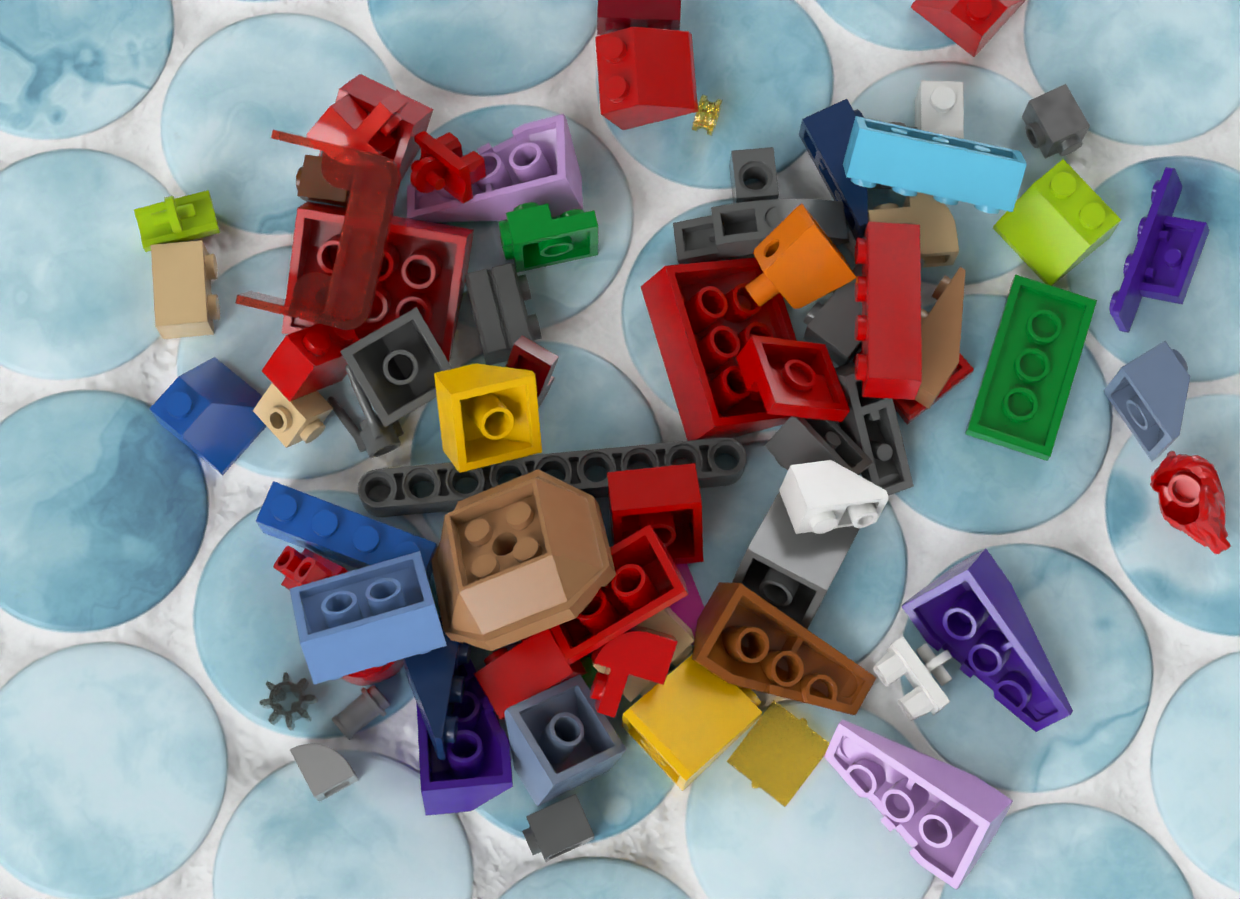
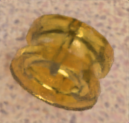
M702 94L698 104V112H696L692 130L698 131L702 128L707 131V135L712 136L717 125L723 100L717 99L715 102H711L708 100V96Z

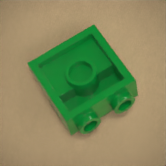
M529 202L518 205L511 212H506L507 219L498 221L505 261L513 259L517 273L598 255V222L595 210L584 212L582 209L569 210L562 213L559 218L552 219L549 204L538 205V203Z

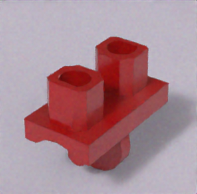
M426 131L414 135V141L421 149V157L411 164L410 182L412 186L419 192L426 194L433 192L435 189L441 190L443 188L462 204L473 199L472 184L486 177L484 158L475 151L463 156L461 143L450 132L436 139Z
M290 546L285 547L273 566L274 569L286 576L281 585L288 590L349 572L344 567L306 548L300 553Z

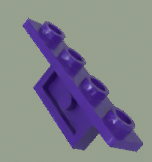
M1166 167L1161 180H1157L1154 183L1151 193L1152 204L1147 217L1144 216L1138 226L1137 245L1134 253H1130L1125 260L1123 269L1124 279L1120 290L1115 291L1112 295L1109 310L1119 331L1129 333L1142 297L1183 305L1210 230L1206 222L1172 217L1182 191V183L1175 168Z

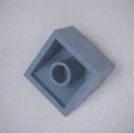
M1166 341L1121 367L1104 389V393L1151 461L1157 459L1180 435L1190 382L1185 359L1177 350H1172Z
M580 674L507 708L504 712L514 769L537 807L610 771L627 750L606 715L597 713L594 706L596 700L590 698L591 691Z

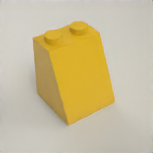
M691 655L667 675L664 685L659 683L623 713L622 727L683 791L760 718L762 711L757 706L761 701L751 689L726 683L692 660Z

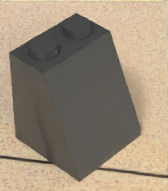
M779 492L749 544L732 583L743 584L808 629L860 528L849 526L835 528L822 534L814 532L796 534Z

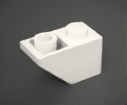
M832 460L790 465L779 489L796 534L807 532L822 534L835 528L849 526L864 528L877 522L889 499L886 490Z

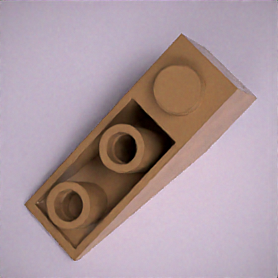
M962 267L957 270L952 279L946 275L942 278L931 296L937 300L931 311L921 310L922 382L915 400L930 409L959 363L966 270Z

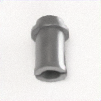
M374 684L369 689L365 687L360 689L363 694L341 713L332 718L336 726L349 740L379 714L384 717L386 715L385 709L391 705Z

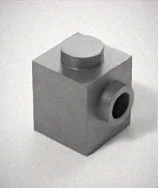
M1066 84L1029 100L1022 115L1030 143L1034 148L1039 147L1045 159L1056 153H1059L1060 156H1066L1082 146V140L1090 127Z

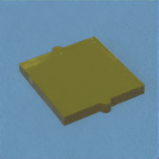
M773 701L727 760V763L752 782L751 787L753 789L760 788L783 807H786L824 757L830 743L809 728L805 718L799 720L776 701Z

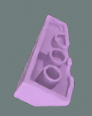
M561 114L523 124L512 130L514 136L494 147L487 143L478 148L479 155L485 161L486 177L472 184L473 199L464 204L443 188L441 190L435 189L433 192L426 194L419 192L412 184L408 185L407 218L432 223L501 221L507 219L506 212H511L518 205L529 202L538 203V205L549 204L551 217L561 215L569 210L583 209L582 176L565 115Z

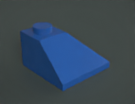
M216 357L178 376L149 408L163 427L221 475L225 474L267 427L253 412L262 395Z

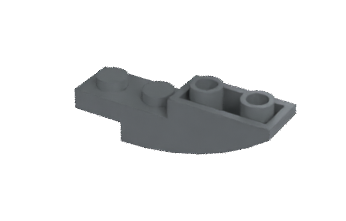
M773 199L711 207L712 215L673 223L677 261L679 264L712 262L753 254L755 248L800 204L806 207L835 245L850 243L844 204L841 201L822 199Z

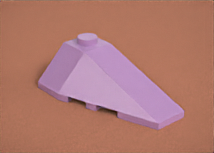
M845 720L839 722L824 755L825 759L859 797L868 798L884 816L880 821L890 832L895 828L912 847L909 853L917 863L956 890L962 885L996 835L1013 800L970 773Z

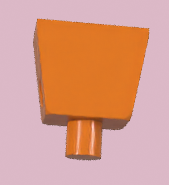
M800 204L755 248L753 254L763 273L745 287L759 306H762L778 293H781L793 309H800L853 281L856 275L843 254L803 204Z

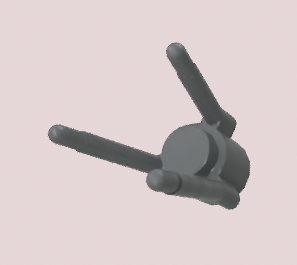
M347 364L345 370L366 417L360 423L362 431L358 429L334 397H329L327 402L333 407L336 416L354 438L360 452L367 451L369 457L374 458L395 450L401 445L398 437L404 434L399 421L397 420L384 427L378 415H375L367 396Z

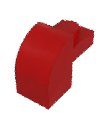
M396 90L380 101L372 112L368 114L347 94L332 104L306 135L332 159L346 165H364L375 160L397 142L390 134L404 120L399 113L409 101Z
M635 626L594 650L591 655L593 663L606 667L605 673L597 672L590 692V698L596 700L594 706L597 713L615 718L629 674L664 685L678 642L675 637L647 627Z

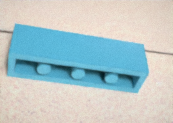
M855 116L843 162L846 177L851 178V182L856 185L874 188L877 183L891 186L894 192L912 197L917 196L918 192L933 195L936 201L947 205H957L959 201L975 204L974 207L990 214H998L1000 210L1013 212L1027 166L1021 151Z

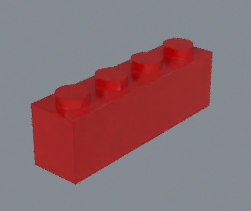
M868 222L864 238H857L855 245V264H862V276H857L855 283V302H862V315L857 314L855 321V341H862V354H857L855 360V380L862 381V397L915 400L922 382L920 225Z

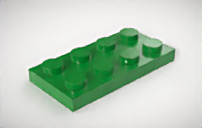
M1015 274L967 425L966 435L1048 461L1052 454L1097 300Z

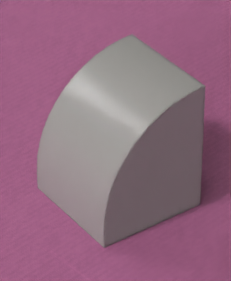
M304 744L290 749L313 796L319 802L359 781L355 771L345 758L330 747L320 744Z

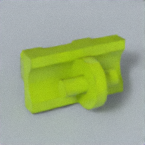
M209 190L175 199L171 195L164 197V202L134 209L145 252L151 251V245L187 242L220 233Z

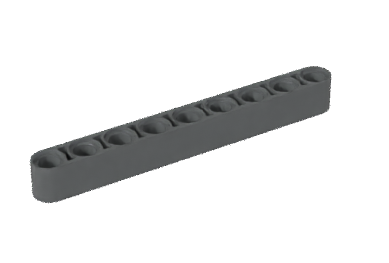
M714 438L530 455L459 473L452 462L371 470L364 474L358 483V493L363 507L369 514L375 517L454 511L458 501L498 486V481L504 474L513 473L520 477L538 469L543 472L555 469L565 475L563 482L592 495L594 498L608 497L607 477L600 482L588 480L584 473L589 467L597 465L605 468L607 472L628 470L632 463L638 461L648 464L650 468L671 466V463L677 458H687L692 463H695L699 488L719 487L734 484L741 478L747 454L743 445L733 438ZM720 454H729L736 459L738 465L734 469L723 470L715 464L714 459ZM464 477H471L478 482V486L472 493L461 494L455 490L457 481ZM421 481H428L434 485V490L428 497L417 498L411 493L414 485ZM385 485L391 489L388 498L384 501L373 502L368 498L370 490L375 486Z

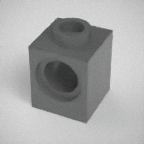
M774 148L731 151L729 170L733 203L778 199L779 191ZM754 178L760 180L764 187L759 190H752L746 187L744 182Z
M576 794L526 816L530 827L522 830L532 855L534 856L541 852L545 862L595 840L594 833Z

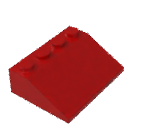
M309 201L297 208L282 334H291L339 316L354 329L359 339H362L417 307L449 362L466 283L465 275L468 273L474 230Z
M756 258L664 266L641 286L687 441L735 438L783 425L791 417L767 414L760 392L747 391L736 359L751 335L797 341L782 294L778 293L765 304L759 306L745 287L763 273Z

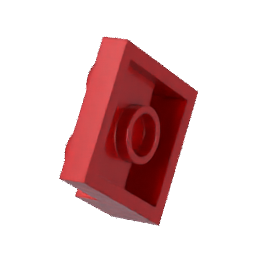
M751 335L736 357L747 391L760 392L767 414L842 422L850 412L826 344Z

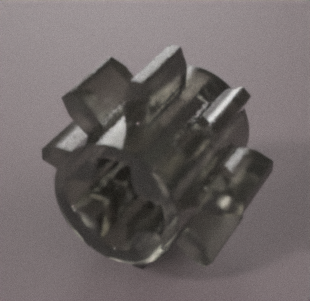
M285 672L282 677L283 682L277 685L266 682L267 688L271 691L269 699H263L259 702L263 708H272L274 710L268 719L272 725L278 723L282 718L291 731L294 730L296 720L300 718L307 721L312 720L307 712L308 704H314L318 702V699L315 695H305L303 693L309 685L306 678L301 679L296 685L292 683L290 675ZM292 692L299 699L298 702L292 703L290 711H286L279 704V701L286 700V693Z

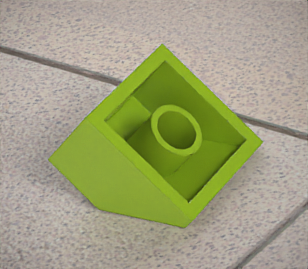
M1062 159L1024 192L1016 201L1013 212L1007 211L994 224L993 229L1045 284L1053 286L1112 236L1121 219L1073 168Z

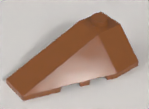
M719 582L697 619L692 660L728 684L856 715L877 678L741 583Z

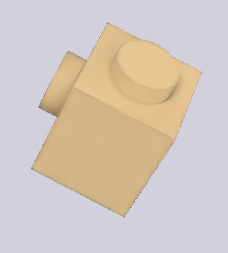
M271 383L253 409V412L287 448L301 441L310 443L324 431L326 426L323 422L333 407L318 391L289 402L277 387Z

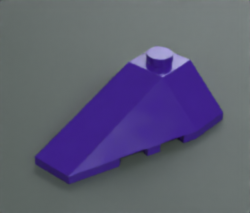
M986 548L950 568L901 606L930 646L937 651L941 648L944 651L948 650L950 655L962 665L959 669L969 678L975 675L994 691V698L1035 732L1072 714L1073 710L1012 584Z
M471 658L469 664L461 665L460 676L465 677L464 698L462 703H455L453 715L458 716V733L456 742L448 743L445 760L438 759L416 703L420 784L426 816L469 812L513 787L510 742L504 729L500 726L490 701L474 675L476 669Z

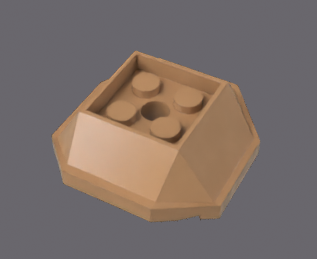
M539 469L458 501L454 511L444 516L441 540L431 560L443 631L452 641L465 642L489 651L496 650L575 619L591 603L600 587H606L616 576L601 509L595 498Z

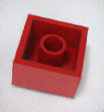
M695 463L607 472L613 546L650 524L668 549L676 565L704 562L702 500Z

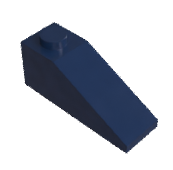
M845 99L803 118L799 136L834 201L843 202L846 223L856 240L857 238H863L868 224L867 187L856 185L851 182V178L846 177L843 162L855 116L863 118L864 116L858 109L853 110L848 99Z

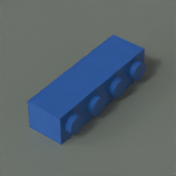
M275 481L272 482L256 519V523L265 534L357 569L420 551L428 581L433 573L431 560L438 547L437 543Z

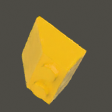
M475 363L434 373L442 447L444 453L459 473L542 453L536 378L533 371Z

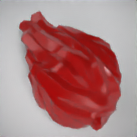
M1170 451L1150 478L1152 490L1158 492L1159 507L1164 520L1173 528L1183 531L1204 547L1208 546L1214 554L1226 551L1231 547V544L1226 539L1228 533L1225 528V497L1214 465L1199 455H1176L1175 451Z

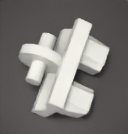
M901 636L887 649L888 653L881 658L873 670L886 687L905 675L914 689L897 702L910 721L929 712L935 715L950 700L934 680L931 673L941 686L951 681L952 677L946 671L943 664L949 661L952 656L948 650L936 656L928 644L925 643L916 650L925 662L924 665L906 639Z

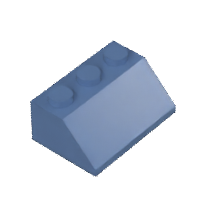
M420 551L289 589L300 645L314 684L336 680L348 674L372 667H381L389 662L417 654H425L431 650L447 646Z

